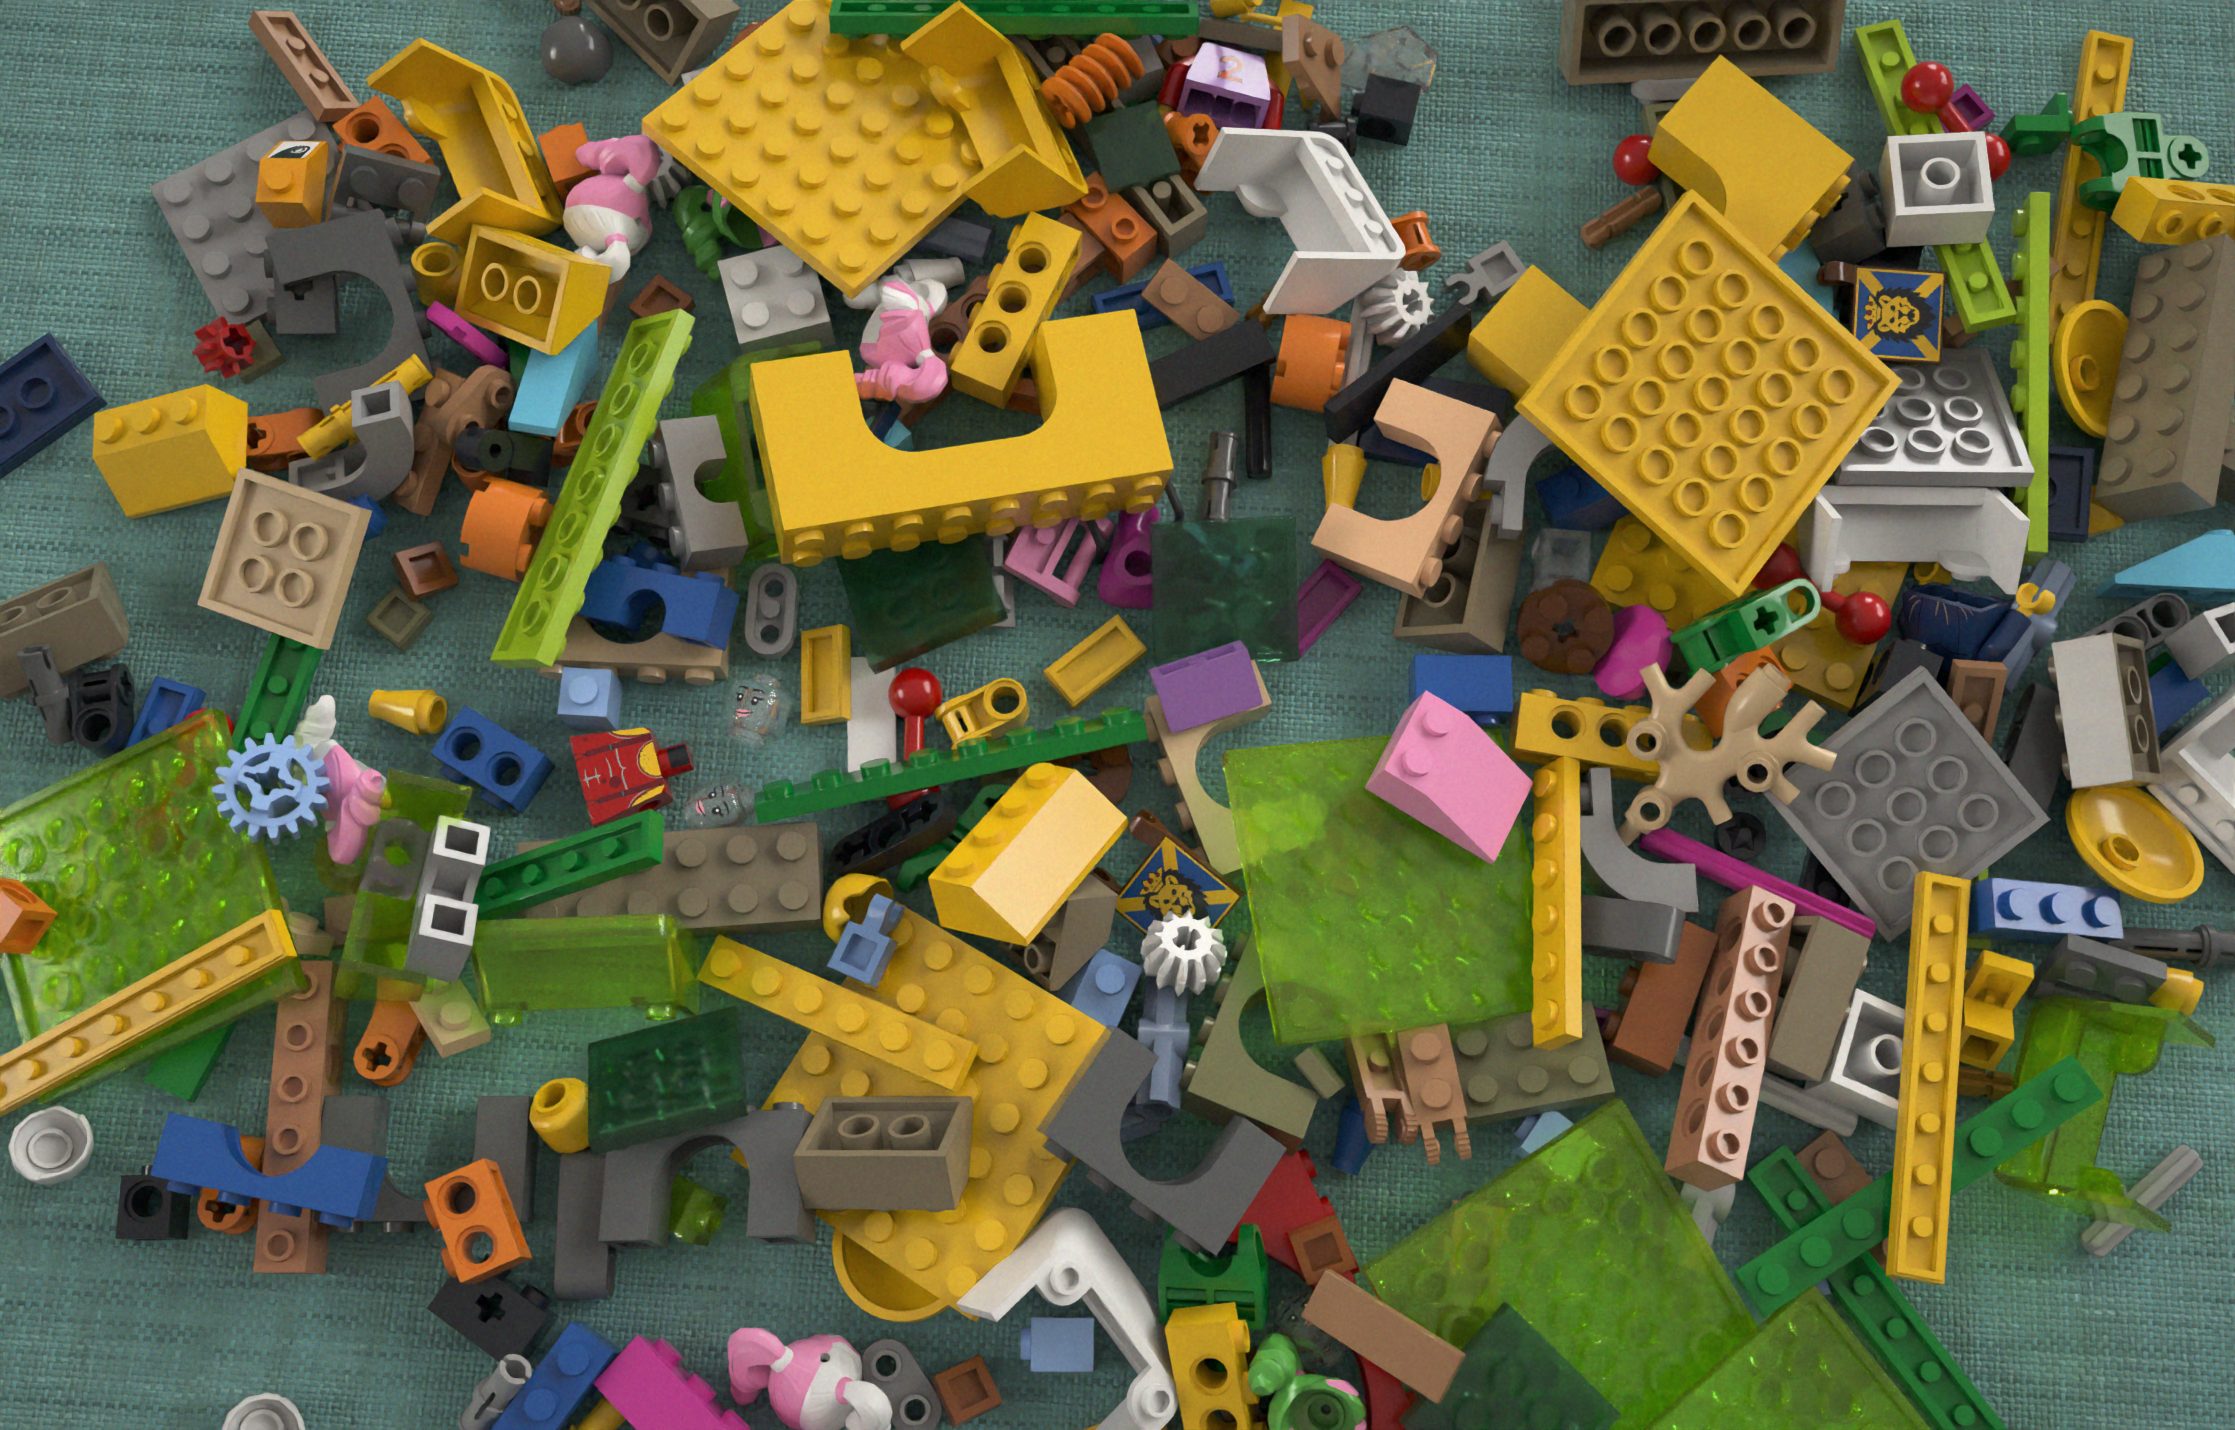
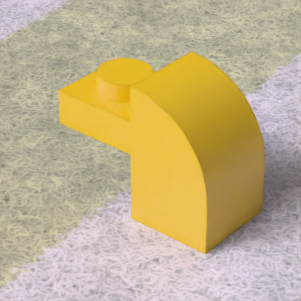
M1983 949L1971 970L1965 969L1959 1062L1990 1071L1995 1070L2015 1040L2012 1011L2034 979L2033 964Z

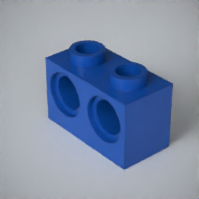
M466 705L463 706L430 752L443 764L438 771L462 788L468 781L482 789L478 797L502 813L509 806L523 814L556 767L545 754ZM480 742V751L477 756L471 760L462 761L461 754L463 749L470 743ZM511 767L521 768L520 776L515 783L509 786H501V777L507 769Z

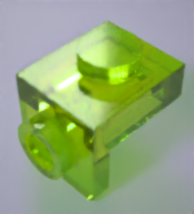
M676 1174L671 1189L669 1230L674 1232V1237L683 1242L707 1247L712 1236L717 1233L722 1224L723 1211L729 1198L683 1175Z

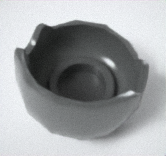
M566 16L558 19L543 32L539 58L548 74L558 78L561 82L575 86V83L579 80L588 79L598 82L603 79L612 66L614 49L607 35L598 25L580 16Z

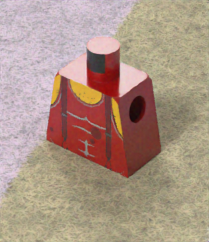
M642 727L578 735L569 738L590 820L594 828L648 809L656 811L670 804L673 801V795L668 777L694 770L692 757L686 742L660 749L657 738L650 728Z

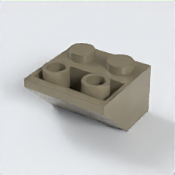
M1088 873L1027 947L998 940L997 947L1048 991H1058L1109 940L1118 894Z

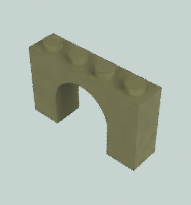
M1257 918L1251 934L1243 931L1240 932L1230 959L1239 962L1234 976L1224 973L1213 998V1001L1222 1004L1217 1018L1214 1019L1206 1015L1195 1044L1204 1047L1200 1060L1197 1063L1189 1059L1178 1084L1182 1090L1187 1091L1180 1108L1223 1127L1227 1125L1233 1115L1243 1117L1286 1147L1285 1153L1294 1156L1304 1138L1320 1094L1271 1074L1258 1066L1249 1057L1242 1045L1239 1035V1019L1245 1012L1256 1005L1280 1001L1297 1005L1343 1024L1354 1004L1368 963Z

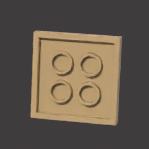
M240 467L197 605L309 646L329 650L372 511L284 480Z

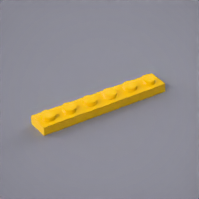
M1566 755L1534 771V783L1532 785V792L1534 794V823L1532 826L1534 868L1532 871L1533 963L1531 970L1533 975V1010L1531 1019L1533 1024V1047L1547 1051L1582 1038L1580 760Z
M718 934L696 978L705 985L956 1094L959 1093L980 1048L972 1041Z

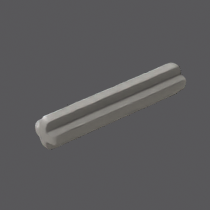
M2185 1145L2177 1146L2080 1234L2079 1240L2084 1249L2098 1259L2104 1258L2202 1169L2203 1162L2199 1158V1154L2194 1149H2190Z

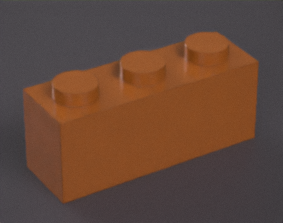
M1685 920L1675 964L1664 965L1636 961L1634 967L1628 965L1625 968L1616 991L1623 995L1617 1010L1618 1012L1612 1009L1609 1011L1600 1031L1601 1038L1606 1039L1604 1044L1606 1057L1654 1079L1659 1078L1670 1070L1717 943L1718 934Z

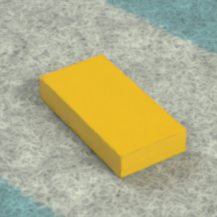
M1117 614L1043 671V675L1074 711L1147 655L1148 649Z
M843 624L801 631V724L815 727L850 721V628Z

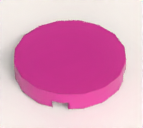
M434 301L426 311V318L429 319L428 321L458 346L461 345L476 356V359L484 365H493L504 370L509 364L510 358L505 352L441 303Z
M1641 604L1628 606L1614 615L1615 633L1612 644L1606 654L1595 662L1593 667L1595 681L1601 691L1624 701L1639 699L1646 694L1641 692L1647 686L1639 672L1640 669L1657 662L1664 675L1671 660L1673 643H1671L1669 635L1672 633V630L1666 628L1665 621H1668L1664 614Z

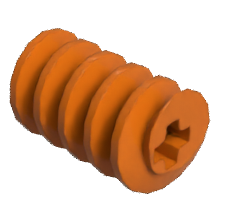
M1103 33L1095 40V44H1089L1082 50L1081 55L1074 56L1069 61L1068 66H1062L1057 70L1055 77H1049L1042 83V97L1052 115L1063 126L1072 130L1075 129L1076 125L1074 117L1082 123L1089 122L1092 119L1090 109L1098 113L1105 108L1103 98L1113 102L1118 98L1117 88L1126 91L1131 87V78L1141 79L1145 75V69L1136 52L1125 40L1111 33Z

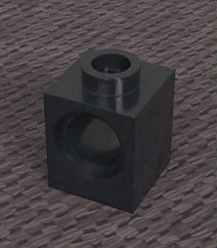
M1369 73L1365 90L1356 88L1350 116L1358 117L1356 134L1407 146L1422 85Z
M153 1165L141 1166V1175H121L116 1239L132 1241L187 1240L191 1195L166 1190L168 1179L150 1176ZM156 1190H159L163 1197L162 1206L152 1216L148 1211V1200Z

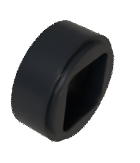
M1732 813L1733 817L1716 826L1714 831L1715 847L1718 851L1742 862L1750 861L1760 854L1765 847V828L1759 819L1749 813Z

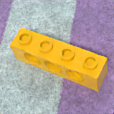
M2129 176L2110 219L2136 240L2143 243L2181 246L2222 233H2226L2235 241V186Z
M1030 211L1023 226L1017 224L1014 227L1007 244V250L1010 252L1004 264L997 263L994 266L987 284V289L990 291L983 304L977 302L973 307L967 323V328L970 331L964 343L956 342L947 362V368L951 371L953 388L1001 409L1005 408L1032 354L1040 323L1049 320L1082 254L1081 231L1033 211ZM1031 264L1039 265L1043 268L1038 273H1027L1022 269ZM1010 303H1017L1024 307L1016 313H1008L1002 309ZM991 342L1000 343L1004 346L1001 351L996 353H989L982 349L983 346Z
M1532 689L1528 693L1522 692L1513 705L1507 756L1512 761L1545 766L1566 755L1580 760V772L1586 773L1590 768H1610L1611 778L1647 784H1655L1660 774V765L1656 760H1640L1631 754L1627 746V736L1630 729L1639 719L1650 715V708L1638 705L1625 706L1623 709L1606 707L1604 701L1591 697H1580L1576 701L1559 699L1555 692L1544 689ZM1685 714L1681 724V733L1684 741L1696 751L1712 750L1713 736L1705 723H1700V718L1695 715ZM1563 721L1567 723L1572 729L1573 738L1564 739L1557 736L1552 729V722ZM1600 729L1614 731L1620 739V746L1611 747L1605 744L1601 739ZM1650 733L1639 735L1640 742L1646 747H1650L1648 737H1654Z
M1235 1302L1174 1309L1164 1329L1184 1430H1268L1265 1421L1258 1422L1255 1404L1259 1403L1260 1396L1250 1390L1248 1381L1249 1371L1245 1353L1250 1350L1249 1329L1246 1320H1238ZM1213 1358L1219 1360L1224 1364L1227 1371L1214 1372L1205 1365L1204 1359ZM1214 1410H1226L1235 1417L1236 1421L1231 1423L1221 1421L1214 1414Z

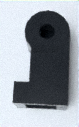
M468 427L462 430L456 438L455 455L458 462L468 469L499 472L508 468L507 480L548 488L554 440L496 429Z

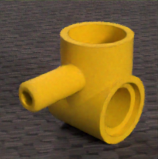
M432 242L424 244L414 251L411 262L418 288L417 294L422 303L430 307L434 301H437L447 308L456 304L467 249L458 246V251H456L455 248L446 243Z

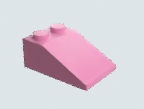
M1426 690L1405 710L1365 789L1491 865L1495 862L1534 782L1468 715Z

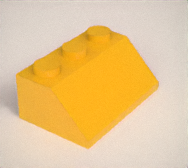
M473 224L454 313L463 320L546 354L557 356L602 313L612 267L515 230Z
M203 384L94 413L92 458L125 515L136 519L231 496L239 468H246L248 403L208 384Z

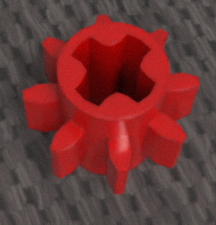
M221 316L210 322V326L205 325L194 332L200 341L197 344V348L192 351V354L196 355L200 363L205 367L204 372L221 371L223 377L229 379L239 374L240 370L254 365L255 362L249 355L252 352L253 346L257 345V343L252 340L248 331L244 329V323L228 325L226 318Z

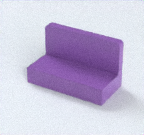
M1240 640L1148 669L1171 733H1177L1260 706L1263 703L1248 650Z

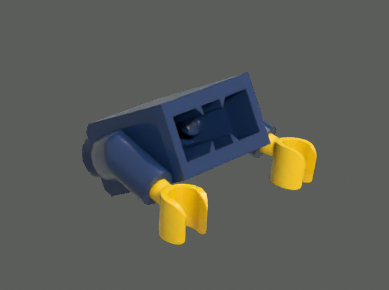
M1917 562L1914 566V576L1919 580V583L1912 585L1910 590L1903 592V606L1896 622L1903 640L1919 641L1928 646L1930 652L1944 657L1936 681L1946 692L1953 659L2003 662L2032 622L2029 619L2031 614L2044 615L2050 612L2056 600L2052 592L2044 590L2040 593L2039 598L2032 603V599L2037 594L2039 587L2033 583H2025L2017 589L2016 601L2019 604L2016 610L2011 609L2012 601L1948 585L1953 577L1951 572L1946 570L1939 562Z

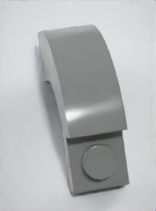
M399 380L351 391L352 428L359 439L344 449L328 453L317 463L312 457L289 462V483L339 500L343 499L345 502L351 496L358 498L363 493H367L377 502L400 486L413 464L414 437L411 403Z
M1521 414L1509 424L1497 441L1486 465L1481 490L1500 491V495H1492L1490 507V524H1498L1497 538L1516 540L1522 531L1525 482L1530 466L1540 457L1550 452L1561 450Z
M1590 768L1581 778L1580 812H1583V816H1580L1581 876L1601 897L1669 905L1686 913L1685 920L1687 921L1698 913L1695 863H1656L1643 859L1633 853L1621 840L1615 827L1610 768Z

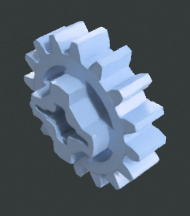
M266 733L264 745L257 746L249 737L245 739V747L247 749L245 753L241 755L231 749L227 752L232 766L230 768H216L215 772L218 778L225 784L212 787V792L216 799L224 801L217 806V809L222 819L232 817L229 825L234 833L238 834L248 827V836L251 842L257 843L263 833H268L273 845H278L282 832L289 831L290 835L297 840L301 838L298 826L303 822L314 828L318 825L313 814L314 809L328 810L329 807L327 799L319 793L331 791L332 787L329 778L320 777L327 771L323 759L313 760L315 752L310 744L296 750L297 743L294 736L288 735L282 744H276L272 733ZM295 765L307 776V786L302 785L301 781L293 779ZM276 782H280L282 785V790L272 788ZM263 788L272 789L269 795H265ZM238 791L243 792L244 796L252 798L250 813L239 804ZM293 810L292 812H290V813H288V814H286V815H284V816L278 817V816H280V815H282V814H284V813H286V812H289V811Z

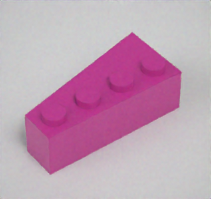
M637 1335L593 1383L636 1430H751L741 1417L730 1409L726 1410L714 1398L716 1396L715 1390L696 1373L690 1375L679 1364L683 1359L681 1354L661 1337L657 1341H653Z

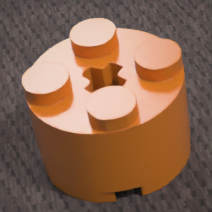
M1304 313L1287 314L1269 403L1324 413L1323 405L1338 394L1345 366L1343 362L1349 343L1352 323Z
M487 475L482 480L489 484L487 490L483 492L476 489L464 518L460 542L469 545V557L460 555V562L463 567L522 583L555 505L550 504V497L547 491Z

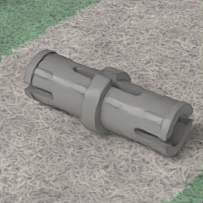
M508 1354L503 1358L504 1360L499 1362L497 1369L491 1376L480 1381L473 1391V1401L459 1417L458 1425L460 1430L492 1429V1426L504 1413L521 1387L530 1379L532 1368L527 1359L521 1355Z

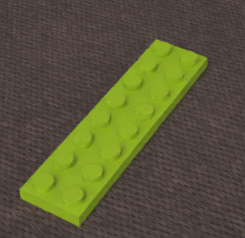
M681 308L632 320L490 661L506 669L552 667L553 663L564 652L567 643L565 634L571 619L583 606L585 600L583 590L590 573L598 567L602 560L603 548L601 547L608 530L613 527L620 516L621 505L619 503L626 486L633 481L638 472L639 462L637 459L642 447L655 431L657 425L655 416L661 401L668 396L674 385V377L672 375L677 362L690 346L692 337L689 333L696 318Z

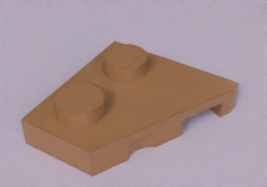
M1300 14L1282 17L1284 66L1290 75L1297 80L1307 100L1318 99L1320 102L1319 119L1321 122L1341 121V65L1345 58L1341 36Z

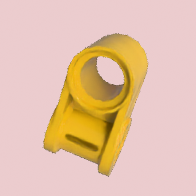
M1000 678L968 694L950 699L940 705L933 715L938 722H943L953 743L951 750L958 749L957 744L963 740L983 737L986 738V742H991L1005 735L1010 730L1020 728L1027 721L1030 708L1025 690L1021 684L1011 678ZM1003 696H1013L1019 700L1018 707L1011 713L1001 714L994 710L995 703ZM959 719L963 720L968 730L967 732L963 731L958 721Z

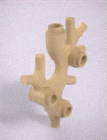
M1657 662L1640 669L1639 672L1651 695L1653 702L1652 710L1649 716L1639 719L1630 729L1627 736V746L1631 754L1640 760H1656L1660 765V774L1655 784L1647 785L1637 793L1632 805L1624 813L1627 820L1617 829L1621 840L1628 847L1641 833L1648 835L1652 830L1663 827L1669 821L1674 807L1688 798L1702 800L1714 824H1721L1733 817L1724 799L1723 786L1727 779L1736 775L1746 789L1753 792L1769 790L1786 806L1789 805L1800 793V790L1783 776L1782 770L1786 763L1791 761L1805 763L1830 772L1835 762L1837 753L1814 746L1806 739L1807 733L1826 712L1816 702L1810 700L1774 738H1762L1758 733L1759 724L1788 694L1786 688L1791 684V681L1771 663H1767L1763 669L1757 667L1730 698L1724 713L1723 735L1718 746L1709 751H1696L1689 747L1682 737V719L1687 711L1716 682L1715 678L1705 669L1700 668L1682 688L1673 689L1669 687ZM1642 733L1652 734L1656 739V745L1653 747L1642 745L1639 735ZM1754 764H1761L1767 769L1768 774L1762 778H1756L1749 772V767ZM1648 802L1655 803L1660 809V814L1655 816L1647 814L1644 811L1643 805Z

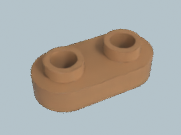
M484 365L477 368L437 413L434 430L439 441L455 449L456 438L462 430L468 427L491 429L515 400L517 388L513 376L509 372L493 365Z

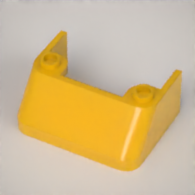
M959 0L900 43L903 52L928 69L932 81L929 82V87L938 102L943 106L950 104L960 112L984 168L960 185L963 194L980 204L988 215L993 216L995 214L1002 219L1029 214L1030 211L1038 212L1073 204L1088 194V186L1060 123L1049 111L1043 100L1041 92L1042 83L1028 57L1019 47Z
M419 37L366 78L369 87L401 100L405 110L404 119L415 133L419 135L424 134L438 142L461 198L458 203L425 226L428 235L467 249L473 224L515 230L534 238L551 234L564 224V209L519 101L512 88L499 75Z

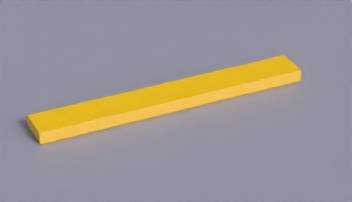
M2091 29L2086 34L2083 41L2072 109L2073 126L2098 115L2123 111L2134 39ZM2070 134L2067 140L2049 255L2061 268L2059 273L2049 283L2052 291L2049 293L2050 355L2054 335L2063 316L2076 304L2094 299L2107 215L2106 212L2084 207L2079 202L2078 187L2084 182L2100 178L2101 167L2094 156L2081 151V147L2072 145Z
M1921 871L1915 875L1886 1276L1937 1286L1944 1285L1971 880Z
M273 909L265 911L0 1057V1118L298 957L281 911Z

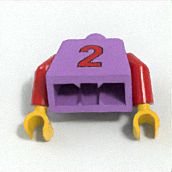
M1227 42L1221 46L1203 43L1197 56L1189 55L1169 67L1156 100L1159 108L1147 116L1144 132L1149 135L1150 128L1156 126L1159 117L1168 111L1180 112L1185 117H1190L1195 113L1206 114L1213 120L1217 128L1281 130L1284 95L1273 79L1267 75L1265 60L1260 56L1243 52V49L1235 43Z

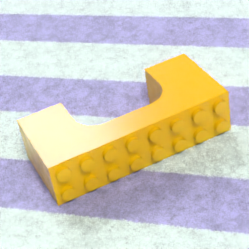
M1721 54L1658 123L1647 156L1655 166L1688 191L1693 188L1778 267H1780L1779 262L1787 254L1788 250L1793 253L1811 232L1810 228L1820 216L1822 219L1826 217L1842 196L1840 194L1851 181L1846 174L1854 161L1853 157ZM1532 264L1469 334L1465 361L1498 388L1509 390V397L1518 403L1591 310L1582 305Z
M1135 309L1040 323L1029 361L1043 420V425L1034 432L1019 437L920 452H907L889 447L870 431L862 414L849 350L751 363L749 404L782 565L794 563L797 567H809L821 563L823 558L843 555L845 559H858L871 554L872 550L891 547L893 551H907L918 547L920 542L939 539V542L942 544H951L964 540L969 534L986 532L989 536H1000L1012 532L1015 527L1033 524L1035 528L1043 529L1059 524L1062 519L1080 517L1082 521L1103 518L1111 511L1126 509L1127 513L1136 514L1153 508L1158 503L1174 467Z

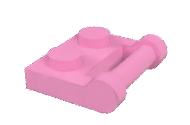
M1080 517L1062 519L1059 524L1043 529L1035 528L1033 524L1020 526L1003 559L1002 569L1048 594L1056 603L1067 608H1074L1081 595L1078 589L1096 555V544L1086 521H1082ZM1106 517L1097 519L1096 523L1103 539L1109 540L1115 524ZM1077 524H1080L1087 532L1061 581L1054 577L1052 573Z

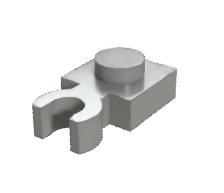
M1505 239L1467 260L1465 270L1468 274L1457 273L1450 276L1444 284L1443 292L1447 294L1454 289L1463 290L1467 296L1461 298L1458 303H1462L1469 309L1473 307L1476 298L1481 294L1491 304L1502 298L1527 269Z

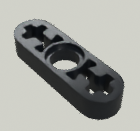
M937 792L927 793L841 839L831 852L829 859L830 868L840 877L849 873L876 876L946 839L957 825L959 818L958 810L941 794ZM901 830L895 842L886 848L892 835Z

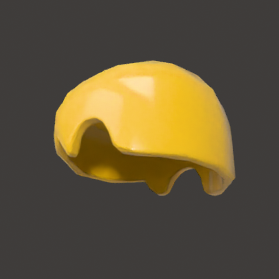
M849 873L836 880L830 887L823 906L822 920L825 932L836 944H838L849 920L862 925L869 904L876 893L894 901L893 887L886 878Z

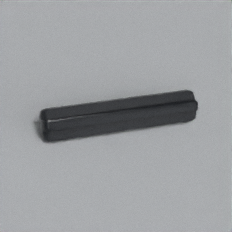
M1270 365L1244 376L1246 472L1248 478L1252 480L1268 479L1272 475L1271 410L1269 403Z

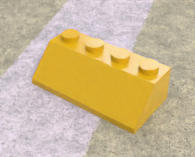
M1050 763L1032 764L928 877L940 926L1027 947L1128 826L1127 817L1076 769L1055 766Z

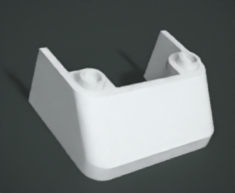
M1222 127L1193 183L1196 190L1235 191L1244 209L1255 217H1279L1297 247L1298 251L1293 252L1263 306L1266 314L1331 313L1395 271L1406 252L1403 242L1344 146L1334 137L1322 132Z
M1833 473L1797 520L1800 563L1821 592H1831L1833 579L1838 578L1839 574L1848 572L1851 561L1939 562L1946 570L1951 572V576L1955 579L1973 582L1980 580L1981 576H1990L2006 594H2017L2030 520L1996 487L1837 485Z
M2234 683L2201 709L2160 750L2165 784L2146 787L2235 875V758L2229 754L2235 748Z
M1073 1207L1057 1208L1028 1234L1010 1256L995 1265L956 1304L962 1312L998 1322L1033 1287L1036 1288L1046 1301L1056 1305H1070L1082 1298L1138 1374L1128 1389L1127 1397L1095 1430H1161L1174 1416L1179 1401L1164 1329L1166 1325L1159 1324V1308L1089 1213Z

